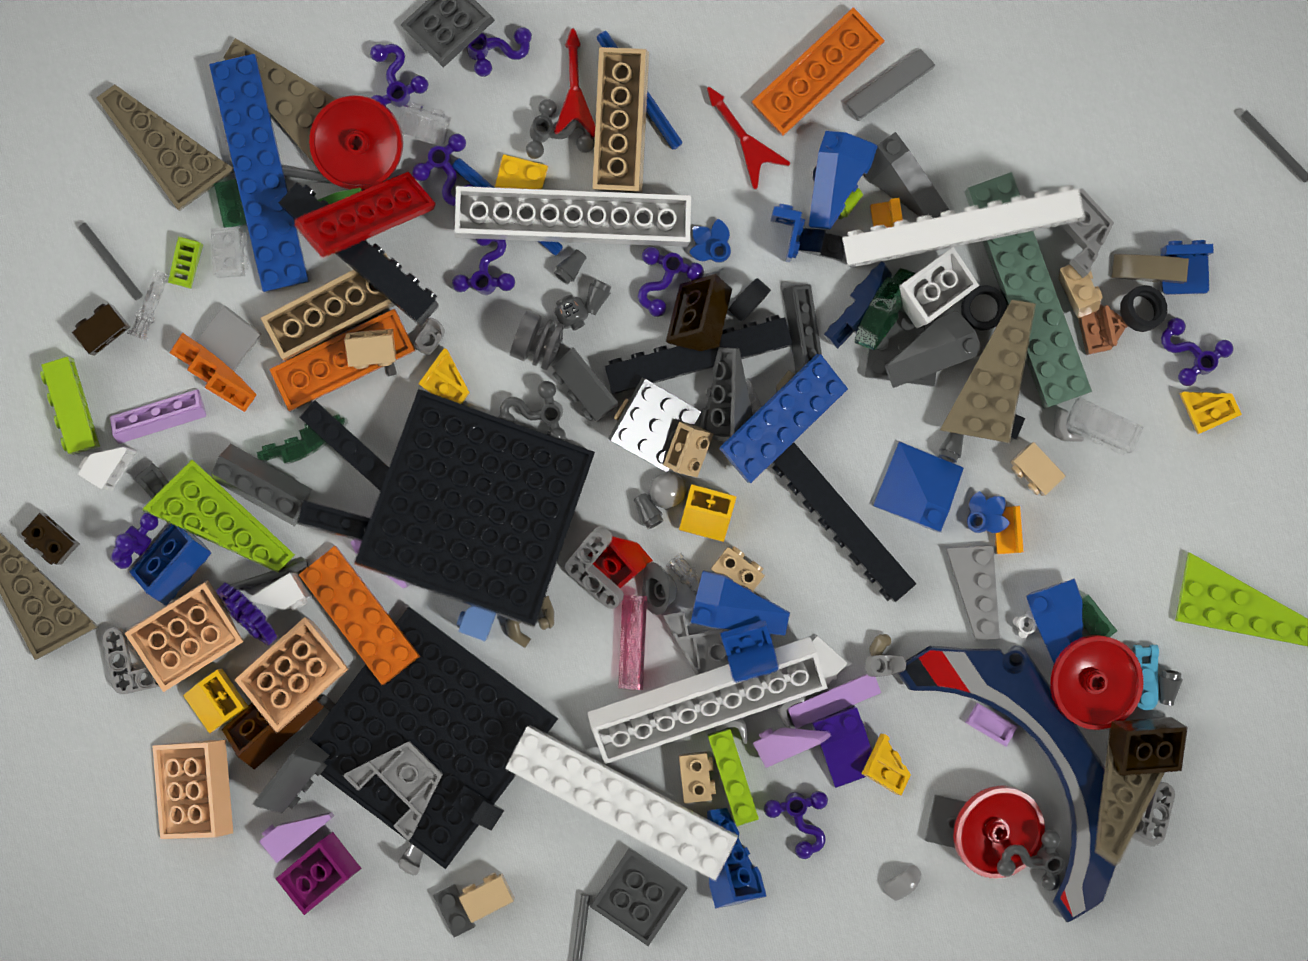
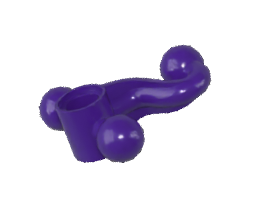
M520 27L514 32V40L520 45V49L517 51L513 50L503 39L497 37L486 38L481 33L467 46L469 57L476 60L474 65L475 73L481 77H486L491 73L492 64L485 57L488 54V50L493 48H500L508 58L513 60L524 58L530 49L529 42L532 39L530 30L526 27ZM474 44L483 45L480 49H474L472 46Z
M376 44L370 51L371 58L374 61L384 62L390 53H394L396 59L386 72V79L389 84L386 91L387 95H373L371 98L385 106L392 103L396 107H404L410 101L411 93L421 94L427 91L428 80L423 76H415L411 83L406 86L402 82L397 81L395 74L405 62V53L400 46L396 44L385 46ZM402 90L404 95L401 98H393L395 91Z
M458 133L450 136L448 145L445 147L435 146L431 148L428 153V161L426 163H418L412 169V175L417 181L427 180L430 176V171L434 167L443 169L447 174V180L442 188V197L446 203L452 206L456 205V197L452 196L451 190L457 176L455 169L450 164V154L454 151L460 152L466 147L465 137ZM441 151L445 153V160L437 164L433 161V156L436 152ZM468 184V185H464L463 187H474V186Z
M475 239L480 246H487L494 241L497 243V248L481 258L479 271H476L471 279L462 274L456 275L452 280L453 289L456 292L462 293L468 288H474L482 295L493 293L496 287H499L502 291L512 290L515 286L513 275L504 273L498 278H493L488 273L489 263L500 258L505 253L506 240ZM488 278V284L483 288H479L480 280Z
M647 247L642 253L643 261L648 265H655L656 263L663 265L665 274L661 281L648 282L641 286L638 291V300L643 307L649 310L652 316L660 317L666 312V304L663 300L657 298L652 301L647 298L648 292L666 289L672 282L673 276L680 272L686 273L690 280L702 278L704 268L701 264L695 262L691 264L683 263L682 257L677 253H669L664 256L660 254L657 248ZM677 258L680 266L676 270L668 269L666 266L668 259Z
M1176 317L1168 322L1167 328L1162 333L1161 343L1168 352L1180 353L1190 351L1196 357L1193 363L1194 366L1182 369L1178 375V380L1182 385L1191 386L1196 382L1198 374L1207 375L1218 366V359L1231 356L1234 348L1228 340L1218 341L1213 352H1203L1193 342L1173 344L1170 341L1171 336L1181 335L1186 329L1184 320ZM1201 358H1208L1211 361V367L1204 368L1201 365Z
M145 513L141 516V526L139 529L131 526L125 533L119 534L116 537V547L111 554V560L118 568H128L132 563V554L134 552L141 556L146 551L152 541L146 534L158 526L157 517Z
M816 791L809 798H804L798 792H792L786 796L785 802L779 803L776 800H769L765 803L764 813L767 817L776 818L781 812L787 811L793 816L794 823L801 832L816 837V842L813 844L801 841L796 845L795 853L799 858L808 859L813 853L820 851L824 847L826 839L824 832L819 827L806 824L803 820L807 807L812 806L815 809H823L827 806L828 797L824 792ZM793 800H800L802 805L799 809L794 810L790 808V803Z

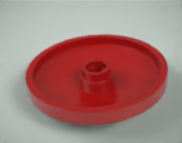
M352 95L330 102L318 113L311 127L309 146L316 167L326 179L342 188H361L363 190L384 182L395 171L402 157L403 135L398 120L384 104L370 97Z
M1102 635L1086 636L1069 644L1056 659L1050 679L1051 694L1058 710L1072 723L1092 730L1111 728L1112 721L1126 720L1137 707L1143 691L1142 668L1136 655L1124 643Z
M1002 785L986 788L971 797L957 816L953 834L956 852L962 862L976 874L994 879L1005 878L997 871V863L1001 860L1004 850L1014 844L1021 845L1026 848L1030 857L1036 856L1042 846V835L1045 833L1044 818L1037 803L1020 789ZM1014 854L1011 857L1016 867L1012 875L1027 867L1018 854Z

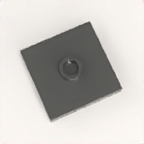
M934 795L925 841L955 848L953 838L954 825L960 810L966 802Z

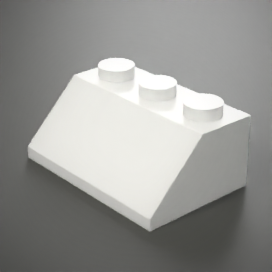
M951 247L900 285L903 309L916 328L928 324L979 286L954 247Z

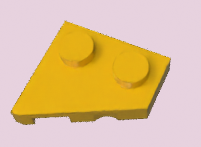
M503 154L495 188L542 190L548 166Z
M446 348L442 350L418 383L431 394L462 404L470 394Z
M1185 391L1179 393L1197 434L1242 415L1232 393Z
M880 733L862 774L894 794L901 796L911 774L907 767L903 765L898 752L894 751L890 745V738L886 734Z

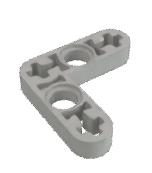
M600 526L596 527L568 559L565 564V570L605 607L614 609L623 601V591L593 565L612 541L610 531ZM600 536L602 541L597 545L595 541ZM584 548L590 549L593 553V557L587 556L584 552ZM590 577L597 579L599 586L593 585Z
M118 627L107 629L103 634V644L113 689L119 694H128L160 687L154 677L150 685H144L141 682V675L144 672L150 673L148 668L133 671L125 632ZM114 631L115 635L120 636V639L116 640L117 648L122 646L123 650L111 653V649L115 648V644L113 641H109V637L112 636ZM117 654H121L125 658V664L121 668L116 667L113 663V658ZM127 669L128 673H123L125 681L129 680L130 685H127L126 690H124L123 687L118 685V682L122 681L121 674L116 675L115 671Z
M1162 782L1158 785L1146 809L1145 817H1142L1137 830L1132 836L1133 839L1151 847L1164 841L1175 799V791L1170 784ZM1154 809H1158L1162 813V820L1154 816Z

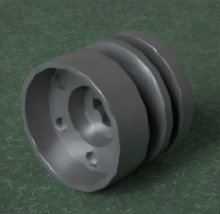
M526 311L516 332L509 356L525 361L528 355L532 353L534 354L532 365L537 366L540 358L543 357L541 368L548 370L562 344L564 325L558 323L554 332H552L553 320H549L545 327L542 328L540 327L541 316Z

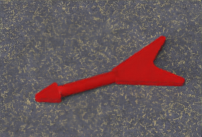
M572 28L565 47L569 50L570 89L567 92L554 133L556 135L559 134L572 120H577L595 138V123L582 90L579 87L578 48L581 44L575 29Z
M711 87L707 88L711 106L717 107L740 139L754 190L758 188L760 167L763 163L782 166L790 165L787 159L748 135L724 103V96Z

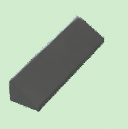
M919 49L845 103L856 119L860 121L932 70L935 64Z
M811 284L790 286L783 289L796 374L816 354L822 355Z

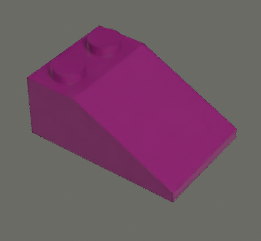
M332 832L315 844L275 879L303 915H305L362 868L334 832Z

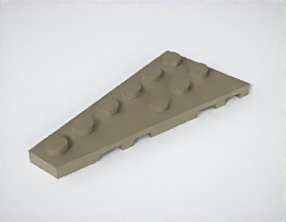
M235 38L223 58L229 60L256 54L269 112L315 165L309 146L311 127L318 113L327 104L336 100V98Z
M114 84L96 97L177 210H182L234 172V168L117 85Z
M1011 300L940 431L1010 443L1036 309L1035 303Z
M0 532V594L34 660H38L99 627Z
M1109 728L1095 852L1113 865H1116L1120 862L1165 772L1119 775L1109 745L1111 728Z

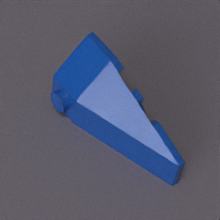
M825 131L818 152L809 226L811 228H832L845 208V201L848 196L858 188L857 183L863 173L867 174L870 170L878 147L876 144L846 132Z
M703 570L691 623L732 630L766 620L770 634L786 635L790 612L766 598H761L753 593L751 589L744 588L735 583L733 579L726 575Z
M1075 578L1031 592L1026 596L1034 620L1053 663H1055L1060 653L1069 644L1083 638V600Z
M727 808L707 811L708 820L739 837V831ZM737 838L717 879L713 880L709 877V887L715 909L767 896L761 873L758 867H753L748 857L750 852L747 847H743L739 838Z

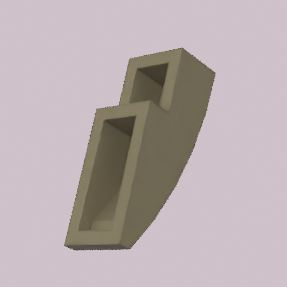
M1114 254L1111 278L1183 284L1187 282L1189 259Z

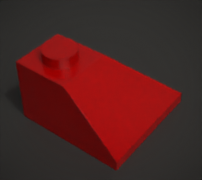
M612 536L611 543L593 565L621 588L644 569L647 563L653 560L639 543ZM590 552L587 556L593 557V553Z

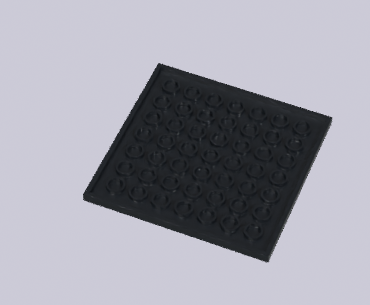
M418 389L354 564L535 627L595 452Z
M409 606L396 625L420 657L385 685H381L365 664L310 737V740L329 755L324 762L327 767L320 775L403 838L405 837L393 825L410 807L377 774L359 791L343 775L411 741L443 775L409 842L446 869L478 827V824L472 822L469 816L452 806L465 785L495 804L516 776V774L505 768L527 726L531 725L547 734L559 718Z

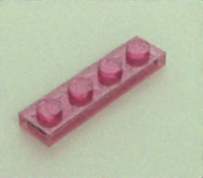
M624 595L622 600L619 689L643 690L647 596Z

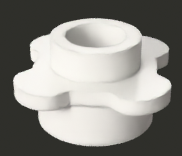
M1027 611L1025 615L1013 619V624L1017 626L1019 630L1018 635L1021 638H1026L1028 634L1039 631L1031 611Z

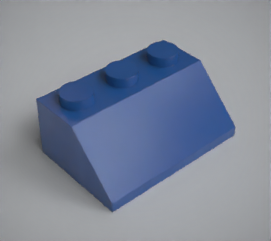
M170 524L129 572L148 595L167 606L186 582L192 578L198 568L206 562L212 552L194 534Z

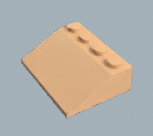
M208 580L125 632L130 643L163 692L243 642L224 604Z
M304 617L242 672L235 681L272 728L279 732L343 675L348 668L319 627L313 621Z
M226 740L154 745L153 757L160 839L210 838L232 834L233 822Z

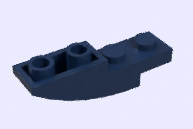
M882 261L870 271L862 283L854 288V291L850 294L854 303L848 306L838 320L832 323L824 333L830 343L837 349L853 332L860 337L870 326L882 307L892 277V273Z

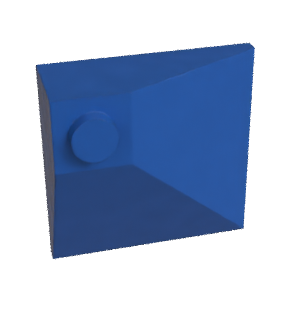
M899 442L873 506L935 532H941L964 468Z

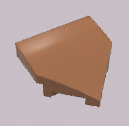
M1100 305L1098 311L1078 318L1086 355L1111 350L1112 347L1117 345V341L1123 331L1128 327L1122 317L1112 311L1107 305Z

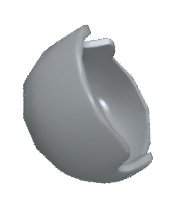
M669 472L654 478L650 485V499L658 507L664 509L673 508L679 505L686 495L685 482L675 473Z

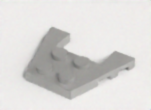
M1082 188L1079 189L1084 220L1061 226L1083 249L1069 263L1084 278L1091 271V266L1096 260L1098 252L1104 244L1114 222Z
M684 611L664 615L666 623L696 675L729 664L720 633L729 631V629H717L689 635Z
M411 741L343 775L359 791L377 774L410 807L393 825L408 841L412 837L443 775Z

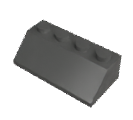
M232 444L219 455L212 471V477L219 485L293 526L297 524L302 501H307L312 491L308 486Z

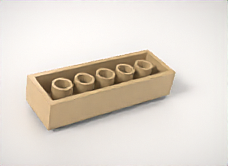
M599 47L592 189L596 191L642 193L649 52L646 49Z
M386 253L383 254L384 257L390 260L389 256ZM352 270L261 317V320L281 359L287 361L393 307L394 304L355 270Z

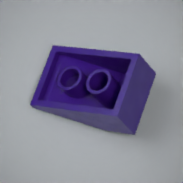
M853 706L811 722L815 731H827L831 735L819 745L835 788L865 778L866 776L862 772L872 749L858 708Z

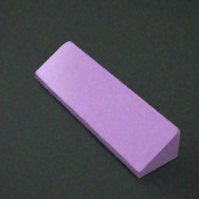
M197 389L110 416L112 434L117 443L120 444L206 417V411L200 391Z
M864 674L809 697L803 702L794 704L787 710L795 729L878 695L881 691L876 677H869L868 674Z

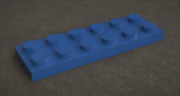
M816 354L719 449L745 481L752 483L835 403L848 388L823 356Z

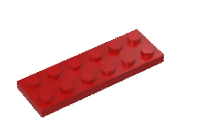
M408 171L296 219L294 225L323 259L434 210L436 203Z

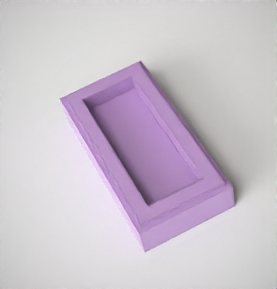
M976 703L965 722L1007 747L1018 728L979 703Z

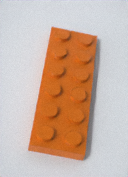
M853 7L751 103L783 137L871 56L885 40Z
M392 309L269 369L288 410L291 412L382 368L378 364L368 365L367 368L355 369L354 366L348 367L345 346L346 333L393 329L396 361L415 352V348L397 310Z
M337 546L332 547L299 574L300 578L381 685H385L420 657Z

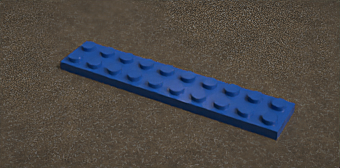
M256 54L211 63L209 66L262 290L267 292L309 282L297 227L294 225L295 219L279 205V201L288 193Z

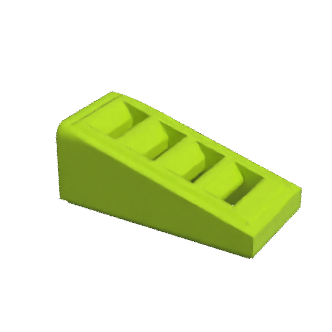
M178 236L168 283L189 289L192 288L204 244ZM184 246L194 248L193 253L183 250ZM181 256L191 257L192 260L191 262L182 260ZM179 264L190 267V270L179 269ZM179 273L182 275L188 276V279L183 280L180 278H176V274Z

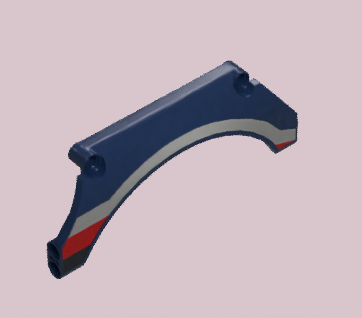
M930 645L906 660V669L898 673L908 690L954 693L982 702L1008 716L1039 744L1050 759L1063 785L1069 805L1072 826L1069 863L1064 879L1052 902L1066 922L1076 919L1099 905L1104 900L1116 865H1113L1095 852L1105 766L1078 726L1065 718L1058 710L1051 694L1050 685L1027 651L1021 646H1013L1004 654L1001 649H965ZM1013 653L1020 654L1022 662H1013L1010 655Z

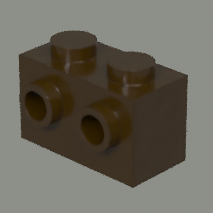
M109 303L98 306L93 311V316L88 320L84 318L75 325L76 329L72 331V334L90 355L95 356L130 328V325L114 305Z
M39 513L21 533L26 538L24 542L34 550L36 548L43 553L41 557L50 565H62L80 544L46 513Z

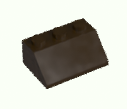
M717 274L680 284L666 342L697 351L719 347L732 288Z
M1172 717L1112 721L1109 745L1118 774L1126 776L1182 771L1188 727Z

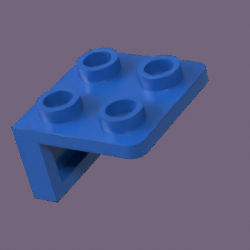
M779 204V207L774 206L770 221L793 226L785 261L790 263L791 259L796 258L798 255L800 242L796 241L797 235L801 236L805 219L801 218L802 212L793 210V206Z
M1194 240L1192 244L1183 245V241H1169L1168 245L1162 247L1161 256L1189 259L1187 282L1183 284L1162 282L1163 294L1207 293L1209 291L1208 256L1214 253L1213 244H1206V240Z
M766 620L720 633L734 682L746 681L754 677L770 674L779 669Z

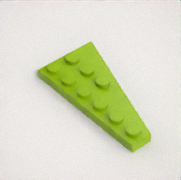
M193 460L142 508V511L277 573L295 556L291 550Z
M1188 552L1175 621L1308 647V618Z

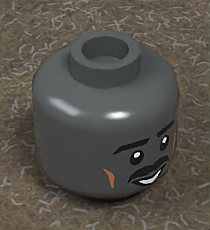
M571 294L556 302L557 306L554 309V313L559 323L563 324L565 329L572 328L575 331L585 325L584 320L587 319L588 312L581 298L573 297Z

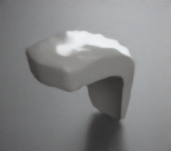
M429 318L427 324L415 340L414 345L420 353L430 355L441 342L445 333L444 327L438 320Z
M1059 407L1054 418L1056 436L1061 441H1084V437L1067 431L1066 425L1069 412Z
M894 655L868 656L865 662V669L869 677L895 675L906 669V660L903 656Z
M806 696L777 705V712L787 728L790 727L787 709L794 704L805 701Z
M741 718L714 727L715 730L736 727L739 729L743 743L747 744L748 742L746 723Z
M411 844L398 862L399 868L413 876L417 875L424 853Z
M912 865L898 876L889 880L884 885L887 895L897 901L912 893L919 884L921 871L917 866Z

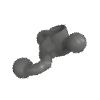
M545 99L540 102L538 109L541 115L533 120L529 132L533 141L529 142L526 146V153L530 158L537 159L543 155L544 147L542 142H545L548 138L565 139L577 128L582 129L584 132L577 139L576 145L578 149L584 153L593 150L595 143L591 134L577 120H572L556 135L554 133L555 127H553L550 117L556 113L557 106L551 99ZM536 126L545 127L546 132L538 131Z
M544 381L539 384L538 393L545 401V405L539 411H530L527 405L517 397H509L502 402L499 418L515 423L514 416L509 413V408L515 406L526 419H542L544 423L550 425L547 435L565 440L566 433L559 427L558 422L563 415V408L559 402L554 401L553 396L556 393V387L552 382ZM549 407L555 408L558 416L556 418L548 417L546 409Z
M1053 830L1046 831L1041 838L1044 847L1039 849L1036 856L1030 857L1026 848L1021 845L1014 844L1004 850L1001 860L997 863L998 873L1004 877L1011 876L1016 868L1011 857L1014 854H1018L1026 866L1046 871L1041 879L1042 886L1050 891L1057 889L1060 884L1057 874L1061 873L1065 867L1064 860L1056 851V847L1060 843L1059 834Z

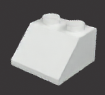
M121 447L90 454L89 457L86 456L80 463L79 468L81 470L78 475L102 490H113L137 451Z
M295 572L287 574L249 598L252 602L280 609L291 608L293 611L308 604L306 599L311 597L298 573Z

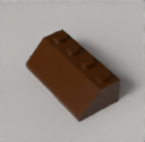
M317 697L279 732H276L252 702L248 705L249 707L240 712L221 730L237 757L255 770L317 715L324 706Z

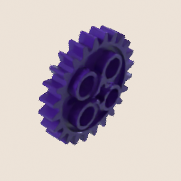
M226 582L216 590L219 598L228 608V613L238 623H241V626L255 639L258 638L265 645L269 646L278 638L274 629L266 621V616L256 605H253L241 591L235 590L233 586Z

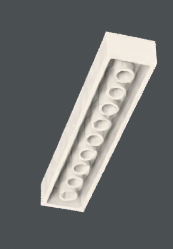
M456 186L455 238L688 247L690 243V195Z
M1073 186L1059 188V193L1050 194L1049 191L1035 193V198L1026 199L1025 196L1011 198V203L1003 204L1002 200L987 203V208L979 209L978 205L964 208L963 213L956 214L955 210L940 213L941 217L934 219L931 215L918 217V222L910 223L908 220L894 222V227L887 228L885 225L871 227V232L864 233L861 230L847 232V237H842L847 264L853 268L1083 221L1084 214L1079 189H1073Z
M807 637L775 648L779 669L770 674L754 677L746 681L734 682L728 664L587 712L604 763L607 764L827 689L818 655L811 638Z
M531 725L527 726L505 768L713 880L717 879L738 838V835Z

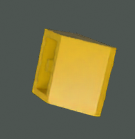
M691 484L679 530L724 542L737 496Z
M222 668L214 671L183 695L209 734L249 707Z

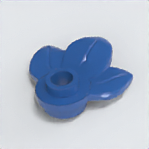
M717 219L712 229L703 226L693 227V239L697 244L689 251L693 258L702 262L712 260L717 263L724 262L729 258L731 248L727 242L730 232L726 224L722 220ZM717 247H721L724 252L722 255H717L715 253V249Z
M980 491L973 495L969 502L971 513L967 518L969 529L975 533H983L986 530L991 533H999L1005 530L1010 524V521L1002 516L1006 507L1005 497L994 496L986 500V497ZM979 517L983 520L980 526L976 524V520Z

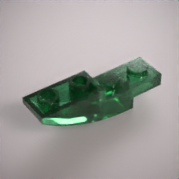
M899 268L893 278L887 277L861 321L854 339L856 344L876 350L899 319L898 311L903 306L900 285L916 273Z
M340 414L334 415L342 425L346 426L348 424L347 418H341ZM304 424L305 429L299 430L300 440L296 436L285 439V444L276 446L275 443L262 446V451L257 452V456L263 462L282 457L284 464H290L314 454L328 443L307 424Z

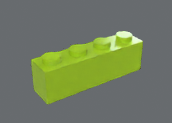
M67 356L41 364L43 371H40L41 379L44 384H47L50 392L47 393V398L50 406H54L56 412L54 421L56 427L61 429L63 437L60 440L64 451L75 455L100 447L74 358Z
M730 727L707 734L736 826L759 820Z

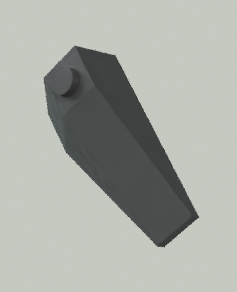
M896 132L877 145L871 168L867 174L863 173L871 184L879 187L892 198H900V203L919 217L931 215L934 219L940 217V213L949 210L911 151Z
M953 311L935 319L907 348L902 349L889 361L885 368L892 388L981 355L983 350L976 331L958 311Z
M719 347L712 371L713 383L706 393V396H708L706 408H702L700 415V427L713 433L712 440L726 442L753 416L740 350L738 348Z

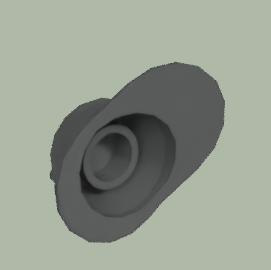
M650 562L647 563L643 572V603L651 613L655 615L663 614L667 610L668 605L675 601L677 587L670 574H667L659 564Z

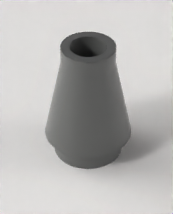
M576 249L574 253L556 266L555 276L567 285L571 281L574 282L587 257Z
M597 279L594 280L593 284L590 283L585 304L588 313L597 314L611 294L609 292L611 289L610 285Z
M950 432L939 449V457L956 463L958 458H961L964 435Z
M646 493L634 499L642 525L646 526L647 529L654 528L664 521L662 512L647 497Z
M1163 670L1162 675H1159L1161 704L1174 705L1175 698L1183 681L1181 678L1182 673L1173 670Z

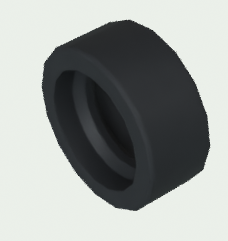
M756 278L732 303L728 311L740 322H743L764 300L771 289L759 278Z
M988 285L978 286L963 298L961 305L963 318L972 328L980 331L996 327L1007 309L1006 299L1003 294L995 287ZM983 294L994 298L998 308L995 317L985 322L974 318L970 310L972 300L976 296Z
M1142 285L1134 288L1123 297L1120 303V313L1128 327L1135 331L1146 332L1159 326L1165 320L1168 305L1165 297L1159 290L1152 286ZM1136 297H1144L1151 303L1154 310V318L1151 321L1143 320L1135 312L1133 303Z

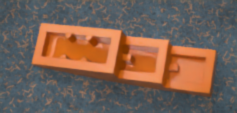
M184 333L180 335L170 354L189 365L187 371L207 382L204 388L245 412L257 394L240 376L213 353Z

